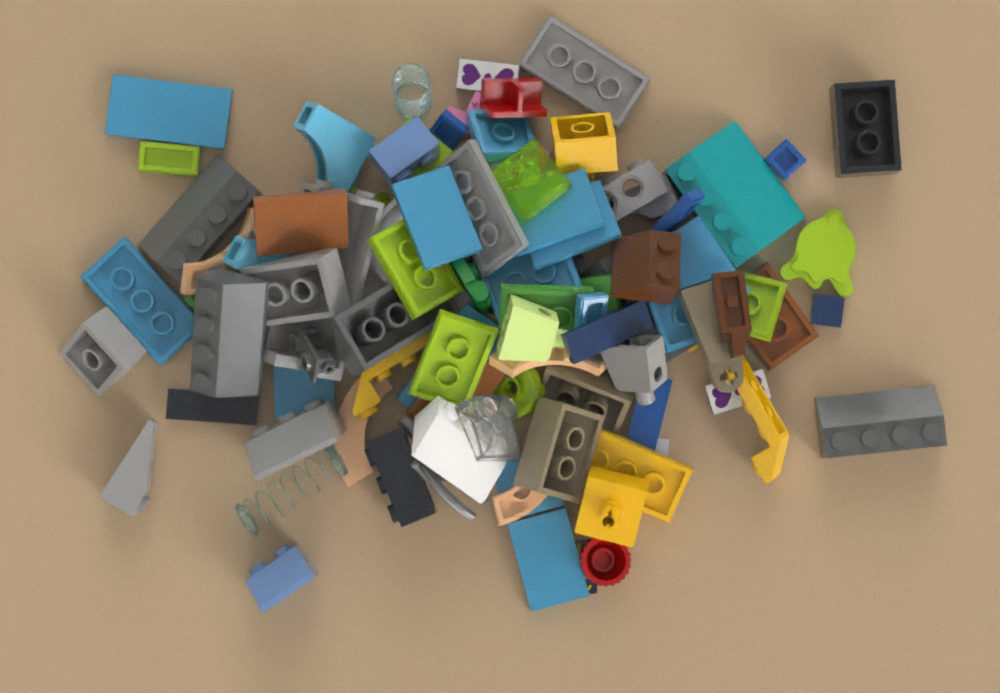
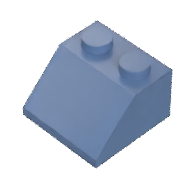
M289 544L285 545L273 554L276 560L266 566L264 561L248 571L251 577L245 582L263 613L318 575L299 545L293 548Z

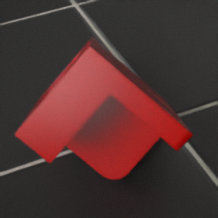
M482 78L480 108L490 118L547 117L548 110L541 105L543 81L540 78Z

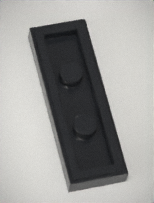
M168 389L166 419L257 425L259 396L214 398L191 390Z

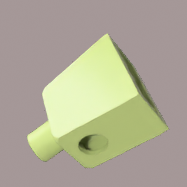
M510 294L496 345L498 359L547 362L553 346L566 349L561 334L568 330L558 329L559 320L555 311Z

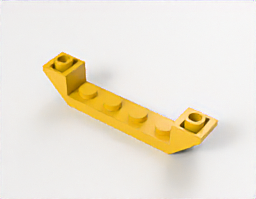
M483 312L495 321H497L496 316L494 314ZM431 331L362 372L352 410L354 418L361 415L363 420L379 411L377 405L381 404V400L370 381L375 379L378 384L393 375L391 369L401 364L405 368L417 361L419 358L416 354L424 350Z
M696 344L688 349L689 353L697 349L698 345ZM742 357L744 379L737 390L742 397L744 409L753 416L758 425L759 435L769 444V446L751 457L756 474L763 478L767 484L781 473L790 434L745 357ZM725 368L727 379L730 383L735 378L734 373H729L727 368Z

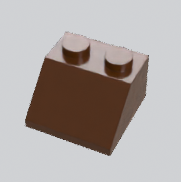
M647 230L613 240L610 297L671 305L680 289L681 234Z

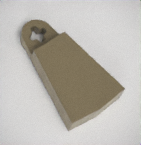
M712 281L679 291L677 293L710 374L713 386L718 391L724 393L738 389L744 379L742 357L730 359L728 343L721 342ZM724 368H727L729 373H734L735 378L730 382L731 385H727L726 381L720 380V375L724 373Z

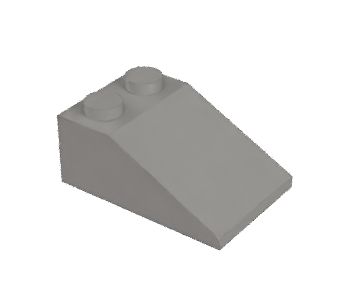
M337 248L306 252L240 269L241 274L269 281L266 326L332 318L351 307Z

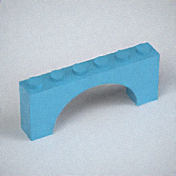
M306 101L293 128L304 136L312 149L316 163V179L334 183L333 189L345 188L346 192H348L350 187L357 182L360 175L359 170L363 162L369 158V150L374 147L373 143L376 137L325 107ZM235 235L222 262L241 272L240 269L281 259L285 257V254L257 257L255 240Z

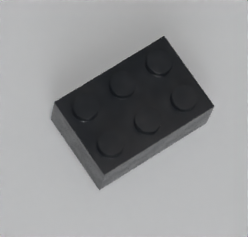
M895 79L834 83L829 88L835 177L891 175L900 172L902 169Z
M399 428L367 441L369 448L364 449L370 466L376 465L380 476L376 477V481L382 495L386 493L389 495L392 504L388 505L387 508L393 523L399 522L401 527L436 514L437 510L425 480L411 467L415 457L411 455L412 448L405 430Z

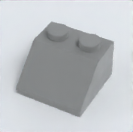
M106 306L84 321L59 353L96 395L100 397L129 372L147 350Z

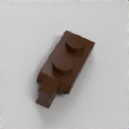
M744 271L712 273L711 280L721 342L728 343L730 359L741 358L746 355L744 341L750 340V332L752 331Z

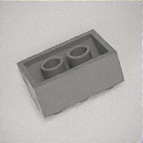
M320 397L304 405V411L296 415L293 411H290L277 418L278 424L268 428L267 424H264L250 432L252 436L245 442L256 481L339 441L346 428L330 398L321 401Z

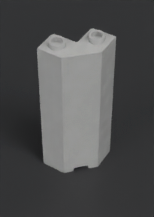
M316 179L315 184L303 182L300 192L331 190L334 183ZM357 190L356 194L347 192L349 248L338 249L351 306L361 301L373 253L367 239L378 233L385 205L383 202L374 200L375 194L362 190ZM306 252L285 254V257H284V258L290 257V256H294V255H298V254H302V253H306ZM331 318L300 322L302 328L312 326L318 329L326 344L325 349L328 348L336 361L333 373L317 374V378L341 381L345 364L336 351ZM295 323L267 326L263 361L273 366L303 371L300 358L296 352L292 351L290 346V335L294 333Z

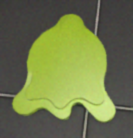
M830 209L823 217L809 223L802 229L795 243L793 257L780 268L779 274L781 278L788 281L802 278L811 289H818L824 280H829L839 296L847 297L853 293L849 269L855 258L856 243L852 232L845 224L843 213L837 209Z

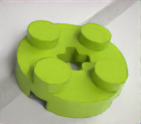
M535 368L523 371L514 378L506 374L489 398V402L494 410L502 416L508 415L513 418L525 417L534 412L538 397L545 396V387L541 383ZM511 381H513L517 385L516 393H512L511 391L513 387Z

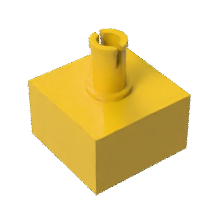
M610 112L550 118L552 150L557 176L585 168L589 181L592 183L595 181V173L618 171L616 136Z
M591 465L574 533L634 548L650 480Z

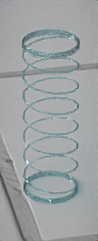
M409 63L399 67L392 78L396 109L406 118H410V116H413L412 118L414 116L420 118L431 107L430 76L425 68L418 64ZM408 67H416V68H419V69L409 68V69L403 70L404 68H408ZM412 83L419 84L427 90L425 95L416 100H406L398 95L402 87Z
M330 445L322 449L335 468L343 476L347 475L348 469L335 448ZM317 451V456H318V460H319V462H320V465H319L314 459H312V458H310V457H305V466H306L307 472H306L304 469H302L300 466L294 465V466L292 467V472H293V476H294V478H295V481H294L290 476H288L287 474L282 473V474H280V482H281L282 488H281L280 486H278L277 484L273 483V482H269V483H268V492H269L270 497H269L266 493H264L263 491H260V490H257V491H256V494H257V492H262L263 494H265V495L273 502L274 506L276 507V509H277V511L280 513V515H281L282 517H284V514L282 513L281 509L277 506V504L274 502V500H273V498H272V496H271V493H270V490H269V484L272 483V484L276 485L278 488H280V489L285 493V495L287 496V498H288V500L290 501V503L292 504V506H293L295 509H297V507H296V505L294 504V502H293V501L291 500V498L287 495V493H286V491H285V489H284V486H283V484H282V480H281V475H286L287 477H289V478L299 487V489H300V491L302 492V494L304 495V497H305L307 500H309V498L307 497V495L305 494V492L302 490V488L299 486V484H298V482H297V480H296V477H295V474H294V470H293V468H294L295 466H296V467H299L301 470H303V471L310 477V479L312 480V482L314 483V485L316 486V488L318 489V491L321 492L319 486H318V485L316 484V482L312 479V477H311V475H310V473H309V470H308L307 464H306V458H310L311 460H313V461L325 472V474H326V476L328 477V479L330 480V482H331L332 484H333L334 482L332 481V479L330 478V476H329V475L327 474V472L325 471V469H324V467H323V465H322V463H321V461H320L319 454H318V451ZM331 452L334 454L338 462L334 459ZM256 494L257 504L249 499H244L243 505L240 503L235 505V511L240 521L254 536L259 535L260 530L251 513L245 508V500H249L256 505L268 524L272 526L271 521L262 511ZM240 509L246 514V516H247V518H248L250 524H251L252 527L254 528V530H253V529L250 527V525L247 523V521H246L245 518L243 517V515H242Z

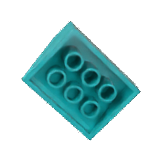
M736 121L688 152L662 173L667 175L672 188L680 198L686 192L697 188L704 193L705 199L691 214L694 218L699 215L735 268L806 218Z

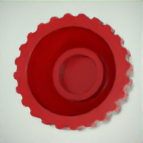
M591 538L589 542L585 543L586 545L582 547V552H580L579 562L581 563L580 568L583 570L582 573L586 575V579L591 580V583L606 587L608 585L614 586L615 583H620L622 579H625V575L629 573L628 570L631 568L630 562L632 561L630 559L631 553L628 552L627 546L597 538Z

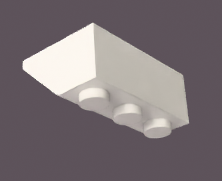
M439 395L414 416L411 455L480 504L483 503L506 465L507 444L501 437L493 435L483 428L476 419H471L461 412L454 403L447 402Z

